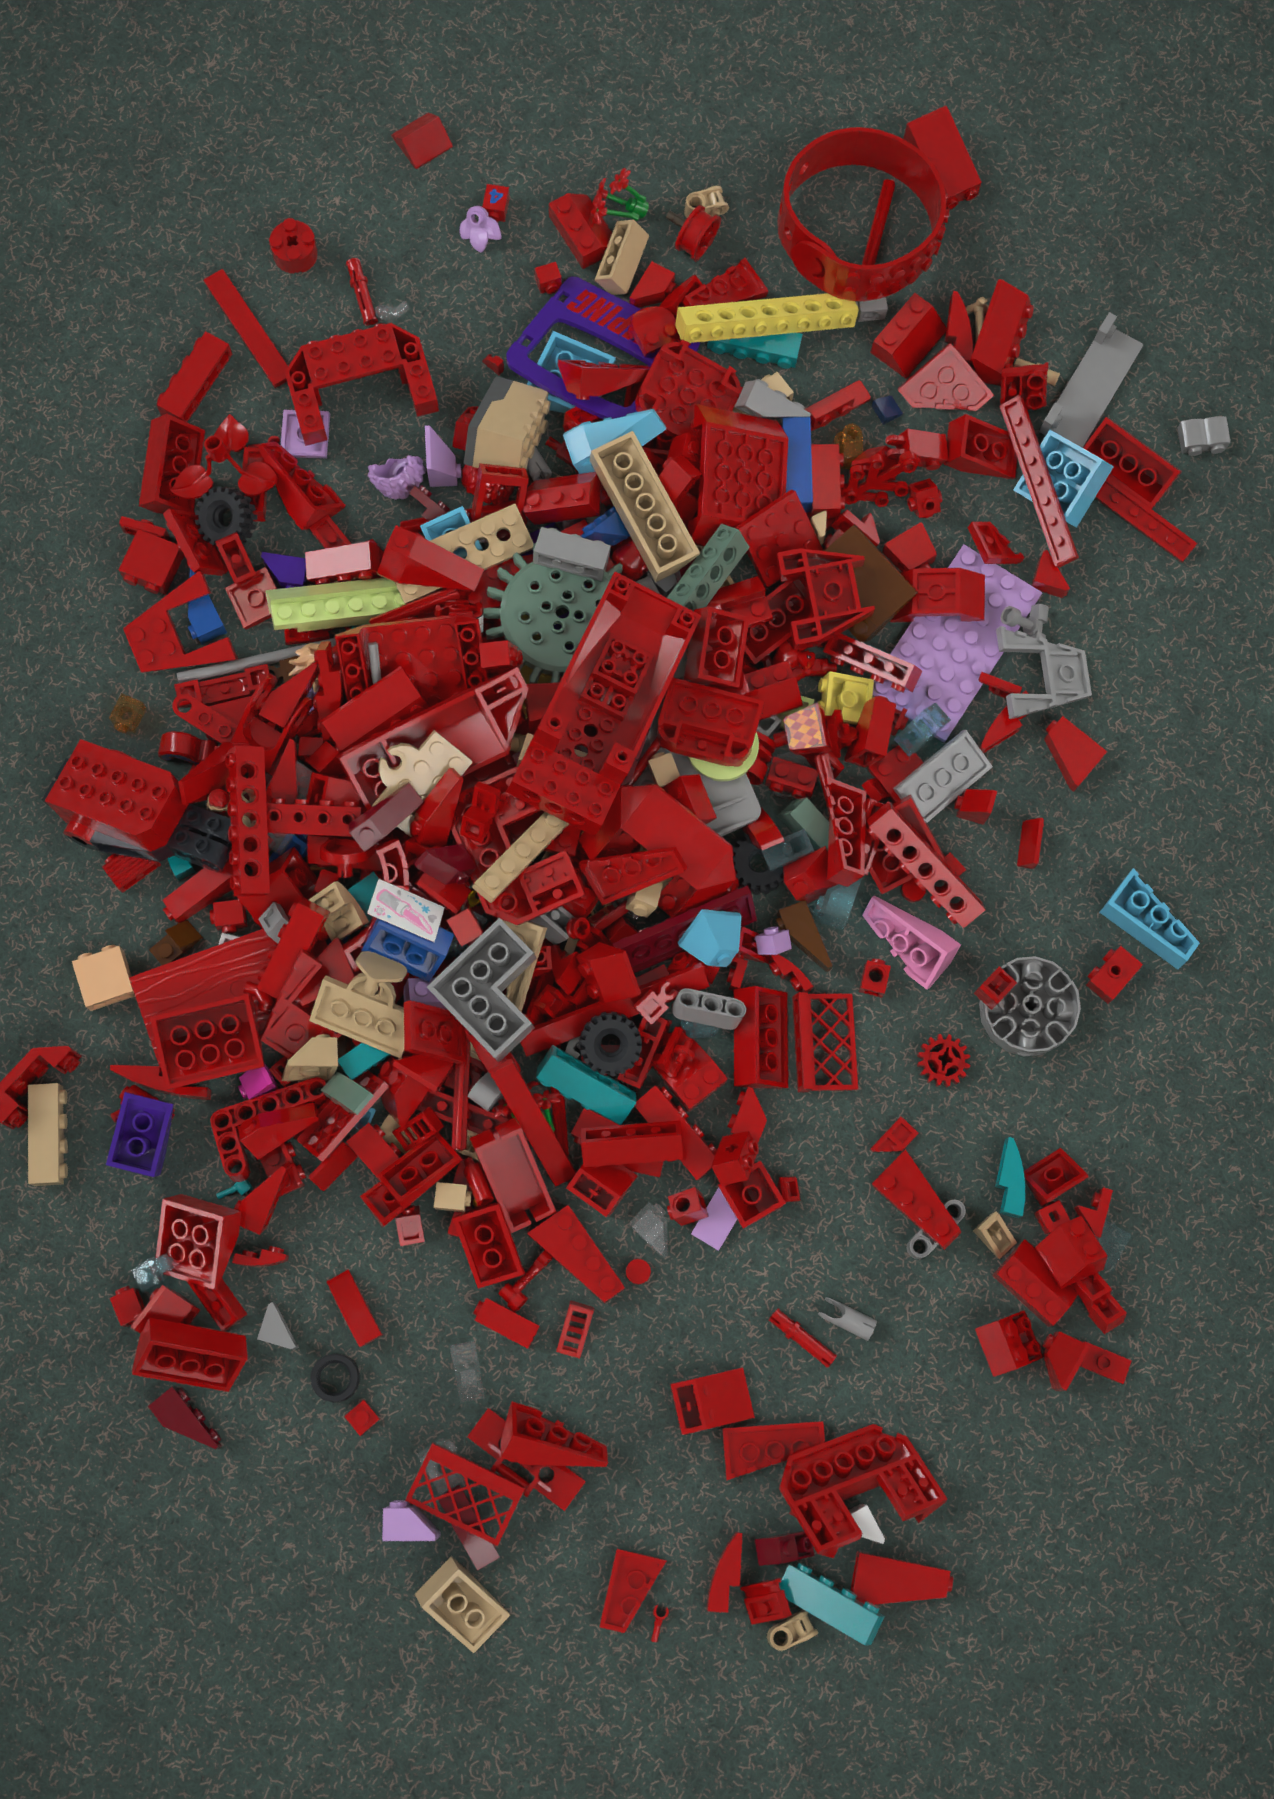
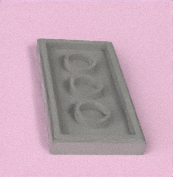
M962 730L893 789L900 799L911 794L925 821L929 822L993 766L968 731Z

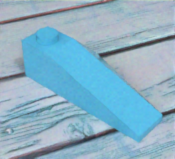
M650 409L630 413L620 418L612 419V417L594 423H591V421L583 422L565 432L563 437L574 467L579 474L595 472L590 463L592 450L631 431L635 433L639 443L643 446L665 431L666 426L656 411Z

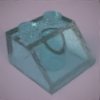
M862 878L848 887L840 884L827 889L825 896L820 895L813 914L817 915L815 922L843 931Z

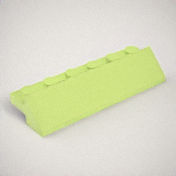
M387 578L266 590L268 608L274 630L297 628V632L370 624V618L405 605L395 582Z

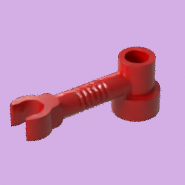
M545 1250L513 1286L507 1283L498 1293L508 1303L507 1306L514 1313L528 1300L521 1291L553 1259Z

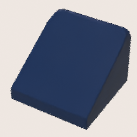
M892 395L873 401L872 408L883 425L903 415Z

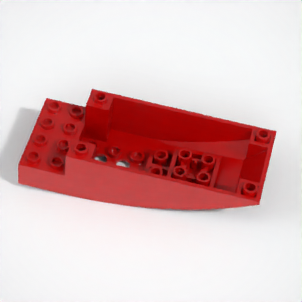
M614 571L506 792L595 836L601 828L622 782L630 771L702 615ZM587 725L594 726L597 729V735L594 737L587 736L584 733V727ZM575 746H585L588 751L587 755L584 757L576 755L574 751Z

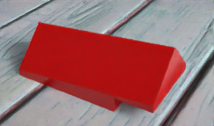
M437 1132L376 1176L380 1182L360 1197L383 1228L460 1163L462 1158Z

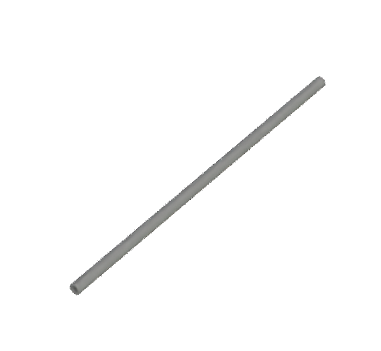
M565 593L563 597L569 598L568 593ZM335 638L313 642L320 644L323 641H330L331 647L336 646ZM307 644L178 672V682L201 680L242 671L259 665L278 663L280 660L298 656L295 651Z

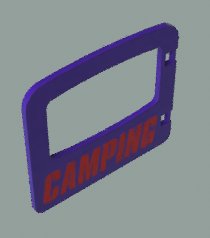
M569 277L525 328L518 340L510 346L506 353V363L512 371L554 396L601 419L609 417L614 419L637 412L635 401L629 407H622L598 396H590V400L576 399L575 394L567 392L562 378L529 359L528 355L557 322L570 325L608 342L648 366H651L659 350L644 357L636 340H631L629 337L628 328L631 318L637 311L641 310L640 308L578 277ZM562 294L568 297L564 303L558 300ZM525 339L531 341L527 347L522 345ZM700 342L689 343L688 347L697 352Z

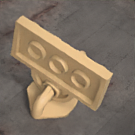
M363 951L355 962L363 973L355 976L349 985L328 976L324 977L309 1021L401 1058L404 1054V1007L395 1004L396 993L390 982H401L406 976L407 968L403 964L377 953Z

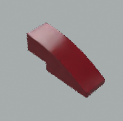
M459 1484V1485L455 1486L454 1488H452V1491L457 1490V1489L462 1488V1487H461L460 1484ZM464 1491L453 1494L458 1509L471 1504ZM451 1496L438 1500L445 1513L455 1510ZM473 1507L459 1512L463 1523L469 1525L478 1522ZM456 1513L449 1515L458 1520ZM451 1524L477 1571L500 1558L494 1544ZM476 1525L473 1527L481 1531L480 1525Z

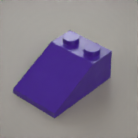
M125 1092L106 1165L151 1177L161 1175L167 1152L174 1104Z

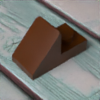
M186 920L166 929L167 935L150 948L149 951L161 965L176 961L203 937Z

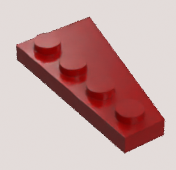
M744 258L735 267L731 266L721 276L717 275L707 285L703 284L686 295L682 303L687 307L759 300L765 298L769 290L748 260Z
M906 1149L872 1183V1186L942 1249L945 1250L962 1233Z
M824 1422L722 1428L726 1480L788 1460V1457L825 1443Z

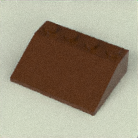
M856 525L849 528L825 550L827 552L859 555L865 558L863 566L853 568L861 608L874 606L875 610L871 617L848 629L862 643L872 640L918 593Z

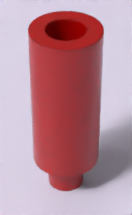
M472 1157L465 1159L464 1164L466 1167L463 1169V1172L477 1206L483 1207L492 1203L494 1197L480 1164L475 1163Z

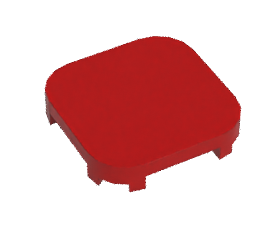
M681 339L680 342L665 343L655 356L638 390L635 399L636 411L654 409L666 426V430L663 433L672 438L688 432L702 439V430L693 428L695 405L732 411L743 387H740V381L733 367L729 366L726 369L688 347L690 342Z

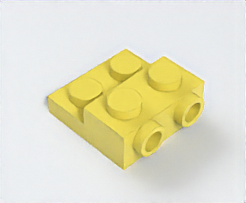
M829 671L819 681L818 692H822V697L818 703L824 708L825 715L832 716L835 709L842 710L843 722L857 725L865 702L872 699L874 680Z

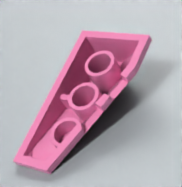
M876 896L871 898L862 915L878 937L886 938L893 947L890 950L891 954L894 957L899 955L907 965L904 968L907 975L927 990L951 964L961 944L942 930Z

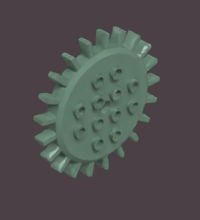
M516 552L513 554V561L520 570L514 576L501 567L497 570L499 579L508 584L505 591L495 587H488L487 596L500 600L501 608H483V617L487 619H500L501 626L486 630V638L490 640L504 636L505 640L510 641L518 647V650L522 651L523 664H520V670L524 665L533 669L529 684L538 683L541 674L552 676L550 683L560 682V677L563 676L597 608L595 605L600 602L614 571L621 574L623 566L620 563L614 565L608 572L605 571L603 580L598 581L590 577L564 572L558 568L534 564L533 561L527 564L523 557ZM557 573L560 575V578L553 579L551 576ZM591 583L593 586L588 589L584 587V584ZM532 584H537L539 588L537 590H533L530 586ZM569 593L572 597L565 599L563 595ZM549 604L551 608L544 610L542 605ZM559 608H565L569 611V616L563 619L559 618L556 615V611ZM581 613L583 618L576 619L574 615ZM526 614L530 618L524 621L521 619L522 615ZM555 624H560L562 628L560 630H556L553 626ZM536 634L541 636V639L538 641L532 638ZM572 644L574 648L567 650L565 645Z

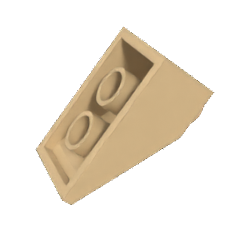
M452 1556L415 1593L421 1607L473 1653L510 1616L508 1611Z

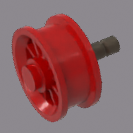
M702 205L697 206L686 220L671 210L666 215V219L681 228L675 242V249L686 251L691 254L692 260L698 261L714 241L721 224V217L708 214Z

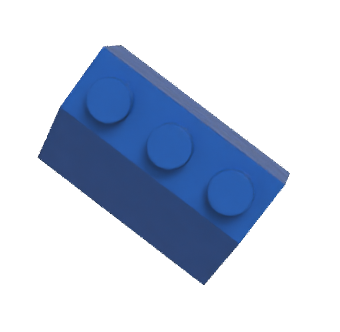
M377 918L361 951L374 952L399 962L407 968L408 973L429 982L447 956L454 934L439 927L435 942H432Z

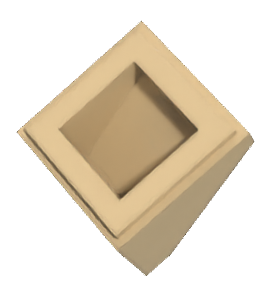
M827 511L812 516L810 520L821 545L825 538Z

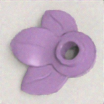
M473 206L468 210L467 219L460 225L461 238H470L473 248L478 252H483L488 243V238L493 240L501 239L499 225L495 219L489 217L487 210L481 206ZM475 214L479 217V221L475 219Z

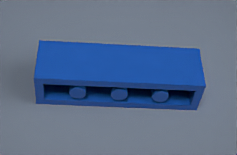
M783 417L781 427L789 438L786 493L790 490L796 491L805 512H811L813 504L810 417Z

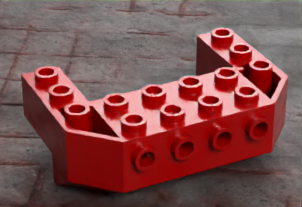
M380 323L369 329H357L349 334L333 335L329 339L310 341L306 345L301 346L286 369L285 376L305 446L328 440L318 407L322 406L318 389L389 370L398 369L401 383L408 384L417 417L438 412V400L420 338L392 323Z

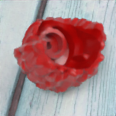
M465 464L461 470V481L465 489H467V493L474 495L479 468ZM486 483L483 502L502 505L509 500L514 486Z

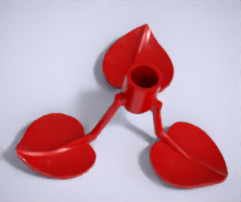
M229 414L220 424L215 434L209 436L204 442V447L208 453L205 456L207 471L200 465H192L185 468L177 477L170 491L184 499H197L202 497L204 493H208L214 484L213 480L209 477L212 473V460L221 463L228 459L237 471L242 474L238 480L240 490L249 496L260 495L274 487L277 483V476L274 470L263 462H252L244 471L230 456L231 451L238 452L246 446L249 441V433L242 424Z

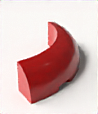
M393 839L375 846L382 866L383 881L409 892L408 865L399 840ZM374 916L357 936L342 945L343 951L354 972L360 970L355 962L360 953L363 952L361 950L377 919Z

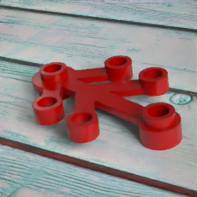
M912 451L902 453L899 456V464L878 474V471L884 467V458L880 454L871 456L866 480L859 485L858 481L864 478V468L861 465L852 466L850 468L849 482L844 484V488H840L841 496H845V504H854L860 500L875 502L876 506L884 507L889 503L886 492H866L870 489L894 491L895 495L899 497L907 495L908 484L905 481L888 482L887 480L903 471L906 473L914 472L918 467L917 454Z

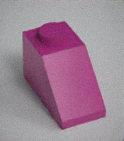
M266 1064L265 1067L247 1071L239 1077L241 1085L238 1088L244 1099H252L279 1089Z

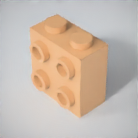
M109 945L103 947L101 952L95 954L85 953L78 956L77 960L72 961L85 1007L90 1011L135 997L129 979L132 975L124 950L120 946Z

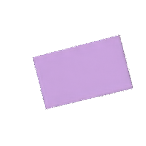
M718 1187L706 1208L709 1217L699 1220L691 1234L719 1251L737 1218Z

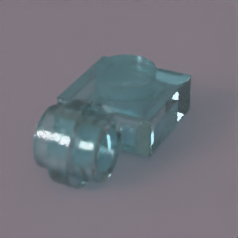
M167 1254L161 1255L156 1259L153 1257L131 1270L141 1292L148 1291L165 1280L163 1273L174 1268L172 1257H168Z

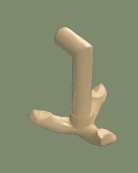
M980 297L976 303L965 307L967 314L974 312L976 342L984 322V314L987 313L989 307L986 304L987 299L984 297Z

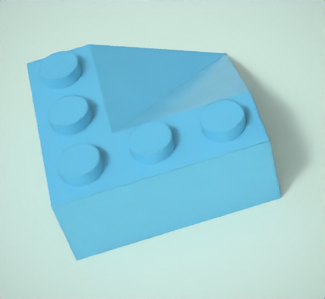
M553 331L537 363L562 378L557 364L558 359L584 360L587 363L595 364L599 362L616 364V357ZM528 381L527 385L540 388L537 385L531 383L530 381ZM548 393V401H551L549 410L565 413L576 407Z
M1049 430L1040 448L1066 522L1077 528L1114 466L1054 431ZM1022 474L1013 491L1032 501L1024 475Z

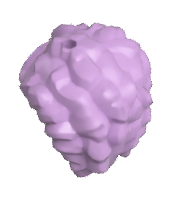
M408 455L407 458L388 459L385 465H369L368 477L376 489L384 496L397 500L407 498L410 495V490L415 485L419 488L420 483L423 482L422 475L425 474L426 470L420 457Z

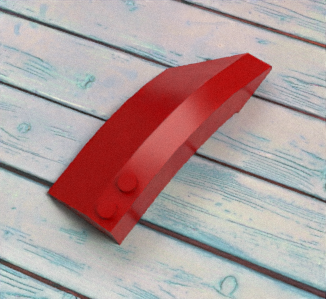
M515 667L406 718L338 754L336 757L368 811L387 788L382 782L378 771L380 758H385L387 765L393 768L397 767L401 762L399 756L391 755L387 749L392 746L406 743L419 749L435 730L473 761L462 776L509 755L514 732H516L523 702L529 689L518 667Z

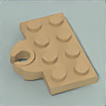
M435 730L419 749L406 743L392 746L387 749L391 755L399 756L401 762L397 767L393 768L387 765L385 758H380L378 771L382 782L387 788L374 802L372 807L408 782H410L424 801L449 768H454L462 776L473 761ZM417 809L397 826L410 837H412L410 825L414 820Z

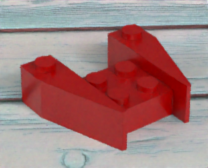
M803 548L777 553L776 560L781 582L805 578L813 618L791 622L790 631L794 650L819 646L873 615L874 606L861 608L853 568L863 566L864 556Z

